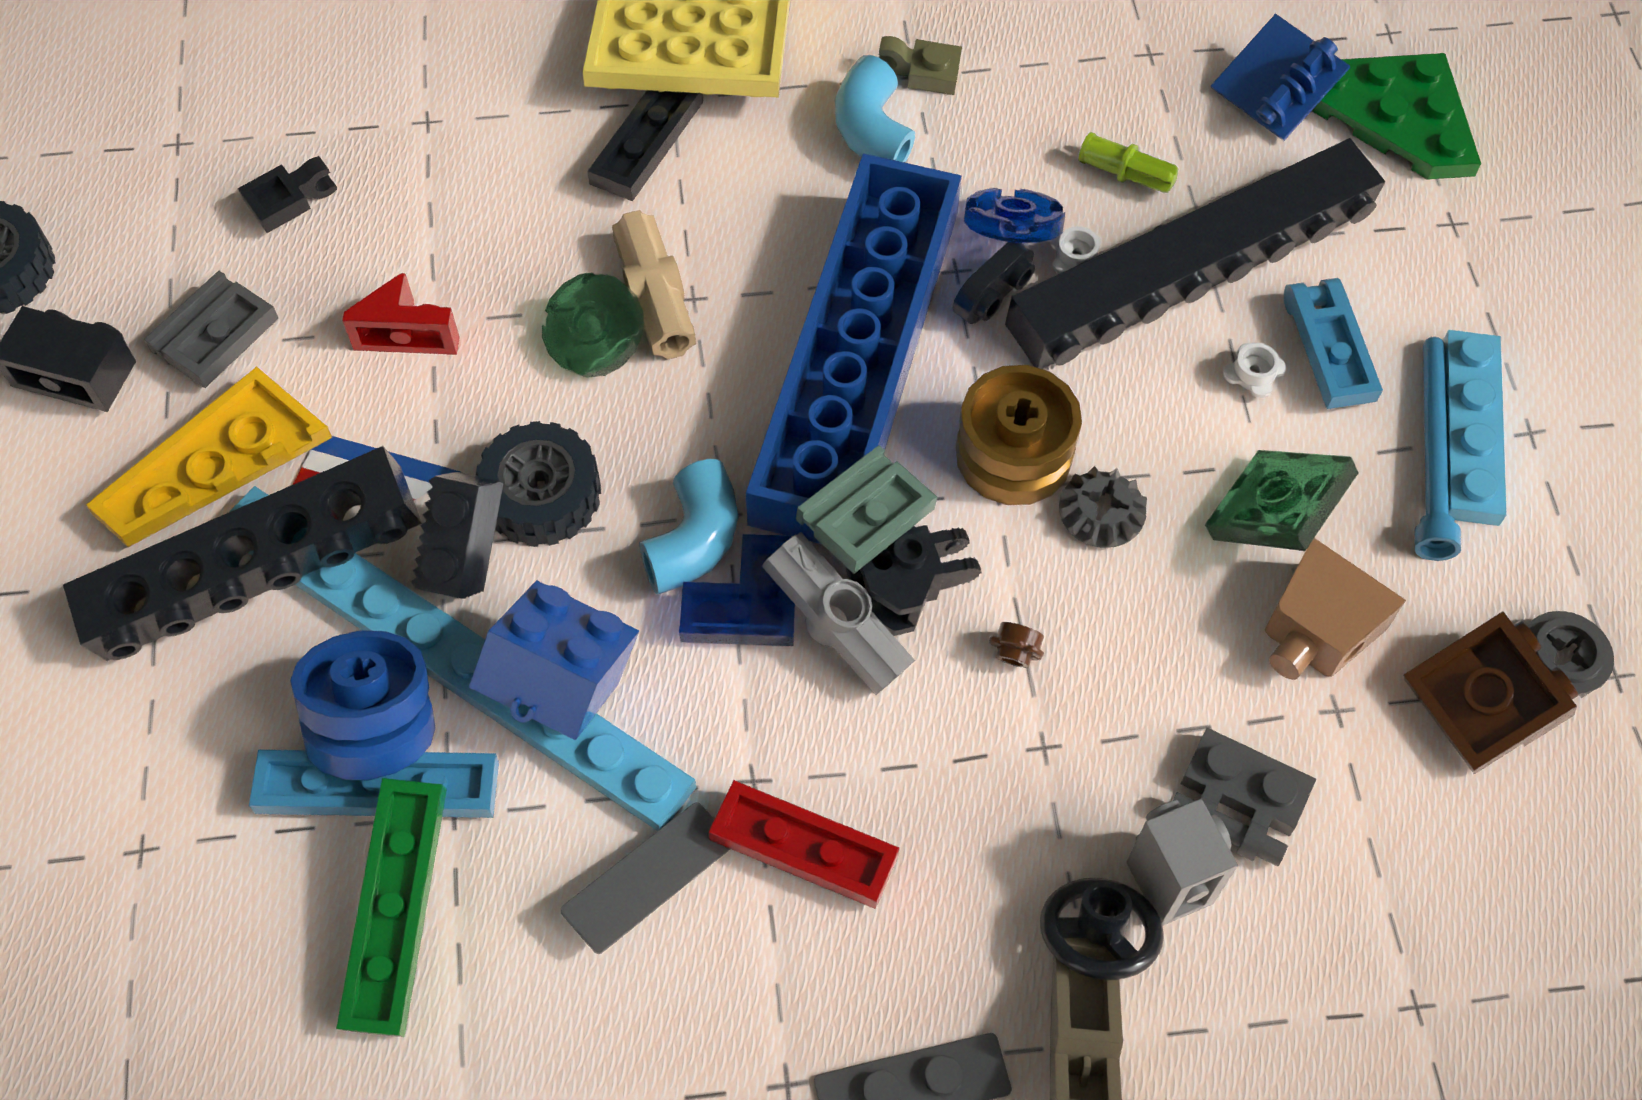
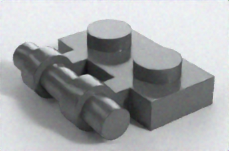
M1207 727L1180 784L1202 794L1200 799L1202 798L1210 815H1217L1225 824L1230 835L1231 844L1238 847L1237 854L1251 861H1254L1257 856L1278 867L1288 845L1266 835L1268 828L1271 827L1285 835L1291 836L1298 824L1316 778ZM1176 792L1173 801L1178 800L1181 806L1196 801L1179 792ZM1218 803L1250 817L1249 824H1243L1216 811Z

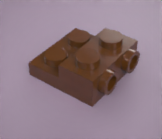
M1503 611L1403 675L1405 682L1473 774L1481 771L1523 744L1525 747L1573 717L1577 708L1573 699L1578 696V692L1569 678L1558 667L1549 671L1536 654L1542 648L1533 632L1521 620L1513 624Z

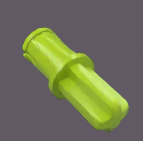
M1092 132L1084 139L1078 160L1083 164L1087 163L1117 175V181L1124 183L1128 179L1162 193H1168L1172 189L1179 170L1172 163L1140 152L1136 144H1131L1127 147L1099 137Z

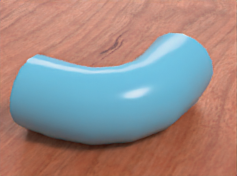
M863 55L847 72L835 97L836 125L847 146L860 157L864 153L906 162L914 145L915 131L892 120L884 113L883 106L895 92L898 81L894 70L885 61L873 55Z
M705 459L692 463L674 477L673 485L684 513L681 523L675 529L665 534L640 541L639 543L645 572L652 589L657 595L683 587L711 572L732 545L739 514L732 483L723 463L717 459Z

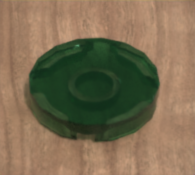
M584 273L563 283L551 296L545 312L548 313L546 326L542 325V339L547 352L562 368L586 378L606 376L623 367L636 352L644 332V312L637 295L618 278L608 274L595 275L594 273Z

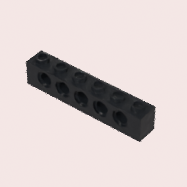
M381 446L63 584V588L80 645L106 661L120 660L137 654L143 645L163 636L171 637L190 631L196 622L216 613H230L239 610L248 603V599L264 592L289 588L297 584L303 575L319 568L342 565L351 560L358 551L377 543L388 544L404 537L407 530L422 524L400 465L385 447ZM361 505L358 513L353 518L343 521L349 509ZM307 528L304 537L298 542L291 544L294 535L299 530ZM250 551H254L252 558L245 565L239 567L243 556ZM200 574L197 583L192 588L186 590L189 581L194 576ZM146 597L142 608L134 613L137 603Z

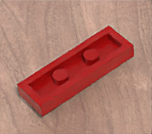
M733 780L709 830L710 841L874 909L877 908L900 850L899 847L735 780Z

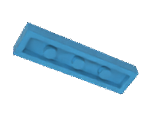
M258 750L249 807L255 814L375 816L382 778L443 784L447 792L442 817L493 818L499 760L496 753L424 752L416 762L395 774L372 780H343L321 772L308 760L306 750Z

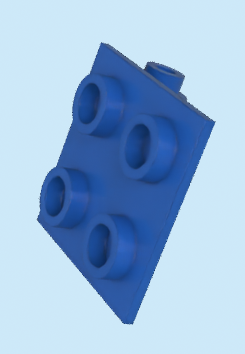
M1275 13L1213 82L1211 88L1281 140L1285 141L1350 69V65L1334 55L1338 48L1329 38L1323 37L1319 42L1314 41Z

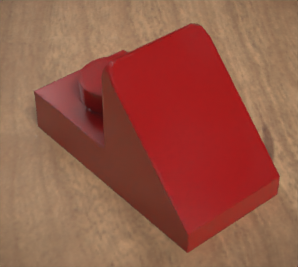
M405 273L395 276L344 311L342 321L354 351L457 355L460 337L451 307H439L433 304L414 306L413 295Z

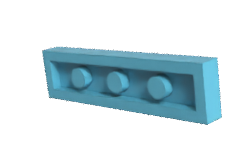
M1448 330L1443 342L1445 344L1449 515L1457 521L1500 526L1507 516L1501 336Z

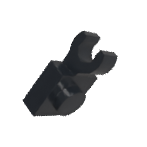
M320 156L307 160L301 167L291 173H288L281 164L237 189L265 232L269 233L310 210L311 208L306 198L322 199L328 197L337 190V186L328 175L330 173L328 167Z

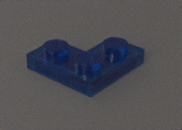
M743 534L739 584L683 582L679 626L680 642L794 646L796 604L762 567L764 562L793 536Z

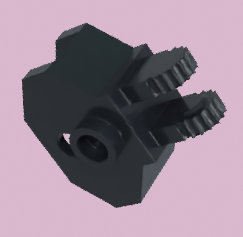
M927 525L913 526L855 574L847 567L845 569L849 580L858 582L867 590L871 597L872 612L893 636L914 632L926 602L937 600L940 590L955 587L959 584L970 583V581L975 580L982 573L979 562L975 557L962 560L956 559L943 563L940 560L941 557L958 553L965 547H968L967 545L970 544V540L966 530L958 527L930 533Z

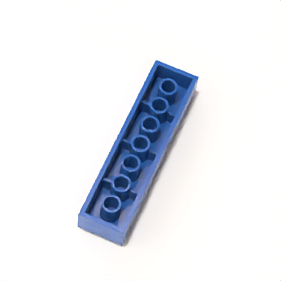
M863 153L746 490L747 526L790 537L802 532L810 542L821 544L814 537V531L805 523L801 525L796 521L797 508L878 445L885 450L958 214L962 175Z

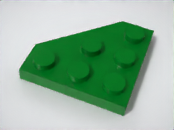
M1445 53L1341 59L1350 65V69L1316 105L1312 112L1325 120L1334 116L1354 128L1352 135L1383 154L1392 150L1413 163L1410 170L1427 180L1476 176L1481 166V161Z

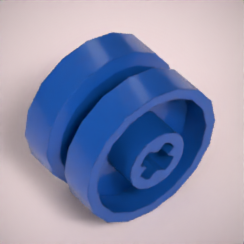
M355 631L334 636L312 647L296 663L290 682L299 716L303 742L308 760L321 772L343 780H372L395 774L413 764L431 745L435 731V721L432 704L428 695L429 682L426 664L421 650L407 638L386 631Z

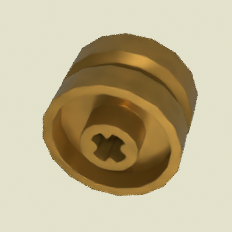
M1030 365L1002 366L984 373L968 388L961 406L960 428L956 441L958 469L971 488L986 499L1005 505H1031L1052 496L1067 480L1082 426L1080 403L1069 385L1050 371Z

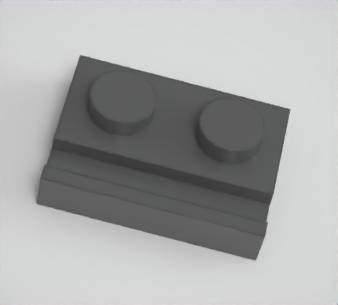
M219 270L145 337L144 340L151 352L160 354L171 366L203 388H206L279 318L274 306L238 282H231Z

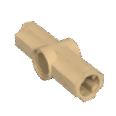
M641 210L625 213L617 223L612 225L614 243L624 267L622 268L623 278L634 313L639 312L653 355L663 356L667 360L683 356L690 347L696 345L694 326L690 321L688 310L683 301L685 300L684 289L673 255H667L654 215H646Z

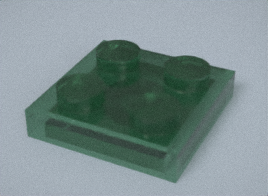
M1258 450L1207 520L1205 526L1212 539L1216 541L1306 551L1359 472L1350 456Z

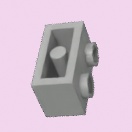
M1202 798L1184 806H1181L1180 802L1175 800L1155 808L1147 814V821L1140 834L1137 835V841L1126 863L1143 896L1154 906L1164 926L1213 905L1238 867V864L1230 851L1231 839L1225 824L1217 815H1210Z

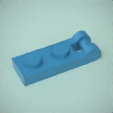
M1339 278L1324 279L1319 282L1318 286L1307 287L1304 282L1286 285L1284 289L1285 308L1289 315H1293L1326 409L1377 402L1383 389L1341 280ZM1314 306H1321L1322 308L1315 309Z

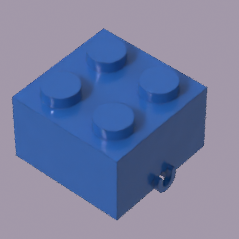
M536 580L488 630L469 688L509 707L512 717L518 722L526 723L533 719L576 740L619 685L639 630L623 623L613 613L599 611L572 598L562 588L546 585ZM522 704L527 705L529 708L525 715L521 714L518 710Z

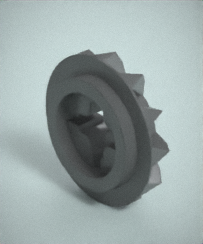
M1094 466L1088 473L1082 475L1074 474L1065 489H1062L1059 513L1066 529L1081 542L1101 548L1117 547L1131 541L1143 528L1146 520L1147 497L1141 495L1136 479L1128 481L1120 476L1117 468L1111 472L1098 471ZM1105 493L1110 494L1112 499L1111 506L1113 508H1109L1107 513L1103 514L1101 521L1096 520L1098 512L1096 511L1097 503L1095 502H1098L1101 496H1105Z
M1552 611L1539 615L1528 624L1529 629L1533 632L1542 648L1536 654L1549 671L1555 667L1560 668L1572 682L1581 698L1601 688L1609 679L1614 667L1613 649L1604 632L1592 621L1572 612ZM1572 643L1576 644L1577 647L1573 651L1574 655L1571 661L1557 666L1554 663V657L1557 655V652L1565 647L1569 648Z

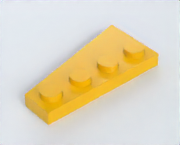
M256 366L94 497L86 506L96 519L127 547H130L332 438V435L327 425Z

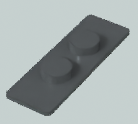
M693 803L561 907L562 916L594 953L602 954L730 850L709 840V830L715 819L700 803Z
M987 1033L818 1074L814 1079L818 1100H993L1008 1096L1012 1091L999 1041L994 1033Z

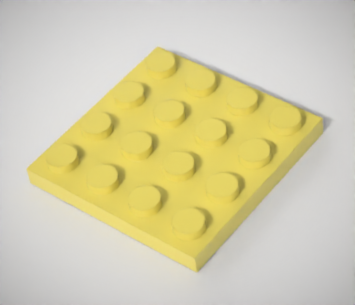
M598 0L583 67L584 87L779 98L790 0Z

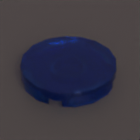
M989 188L975 192L966 200L964 223L970 230L982 236L1006 242L1040 243L1055 239L1063 233L1065 221L1063 206L1058 200L1046 194L1028 189L1015 190L1014 196H1001L1002 189Z

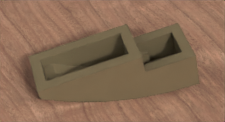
M1064 938L1074 950L1087 957L1103 961H1116L1105 946L1094 944L1087 938ZM1053 956L1050 1026V1100H1122L1120 1055L1123 1046L1120 982L1119 980H1100L1086 977L1072 971Z

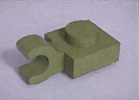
M883 36L881 38L879 58L885 61L894 70L896 75L909 77L907 88L949 95L955 94L962 46L916 39L914 49H911L904 41L897 37Z

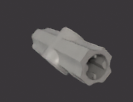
M802 532L798 535L795 534L762 565L766 572L806 616V628L811 637L821 645L834 647L875 695L880 693L915 661L874 615L871 597L867 590L858 582L843 579ZM830 605L838 607L843 611L847 621L839 620L830 610Z

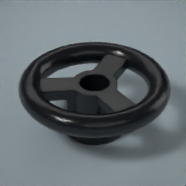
M1084 878L1069 882L1059 887L1049 896L1040 915L1041 934L1049 951L1063 965L1086 977L1100 980H1119L1135 976L1154 963L1163 946V925L1154 906L1135 889L1114 880ZM1082 898L1078 917H1059L1061 911L1070 902ZM1132 910L1138 915L1145 929L1144 943L1138 951L1124 937ZM1064 938H1087L1094 944L1105 946L1116 961H1103L1087 957L1074 950Z

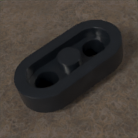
M1016 239L1007 242L963 284L954 300L953 312L969 324H975L981 319L983 321L989 320L999 309L1003 298L1013 288L1017 291L1021 290L1031 279L1035 271V265L1032 263L1034 252Z

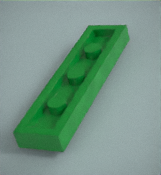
M382 778L336 1027L338 1030L405 1037L447 792L443 784Z

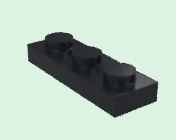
M647 90L588 169L589 185L633 201L703 104V94Z

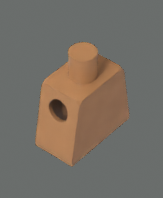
M1314 538L1305 551L1265 628L1267 635L1280 644L1269 657V662L1277 673L1291 680L1298 679L1308 665L1323 675L1332 677L1388 629L1406 600Z

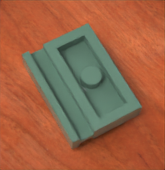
M880 445L797 508L796 521L801 525L805 523L814 531V537L854 574L935 509L938 498L898 461L892 463L884 455L885 450Z

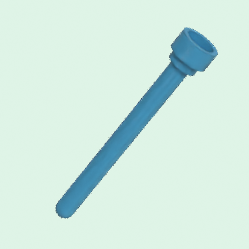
M1434 336L1426 339L1423 344L1426 515L1420 519V523L1415 527L1414 545L1415 553L1419 557L1426 560L1443 561L1452 559L1461 552V529L1455 523L1454 518L1449 515L1445 344L1441 338Z

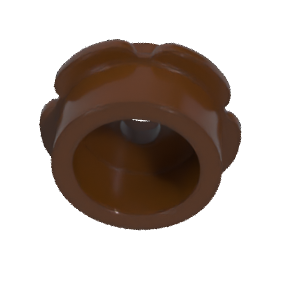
M1001 622L997 636H991L989 639V643L998 649L996 658L1013 666L1029 668L1031 660H1041L1044 652L1040 650L1044 635L1024 625Z

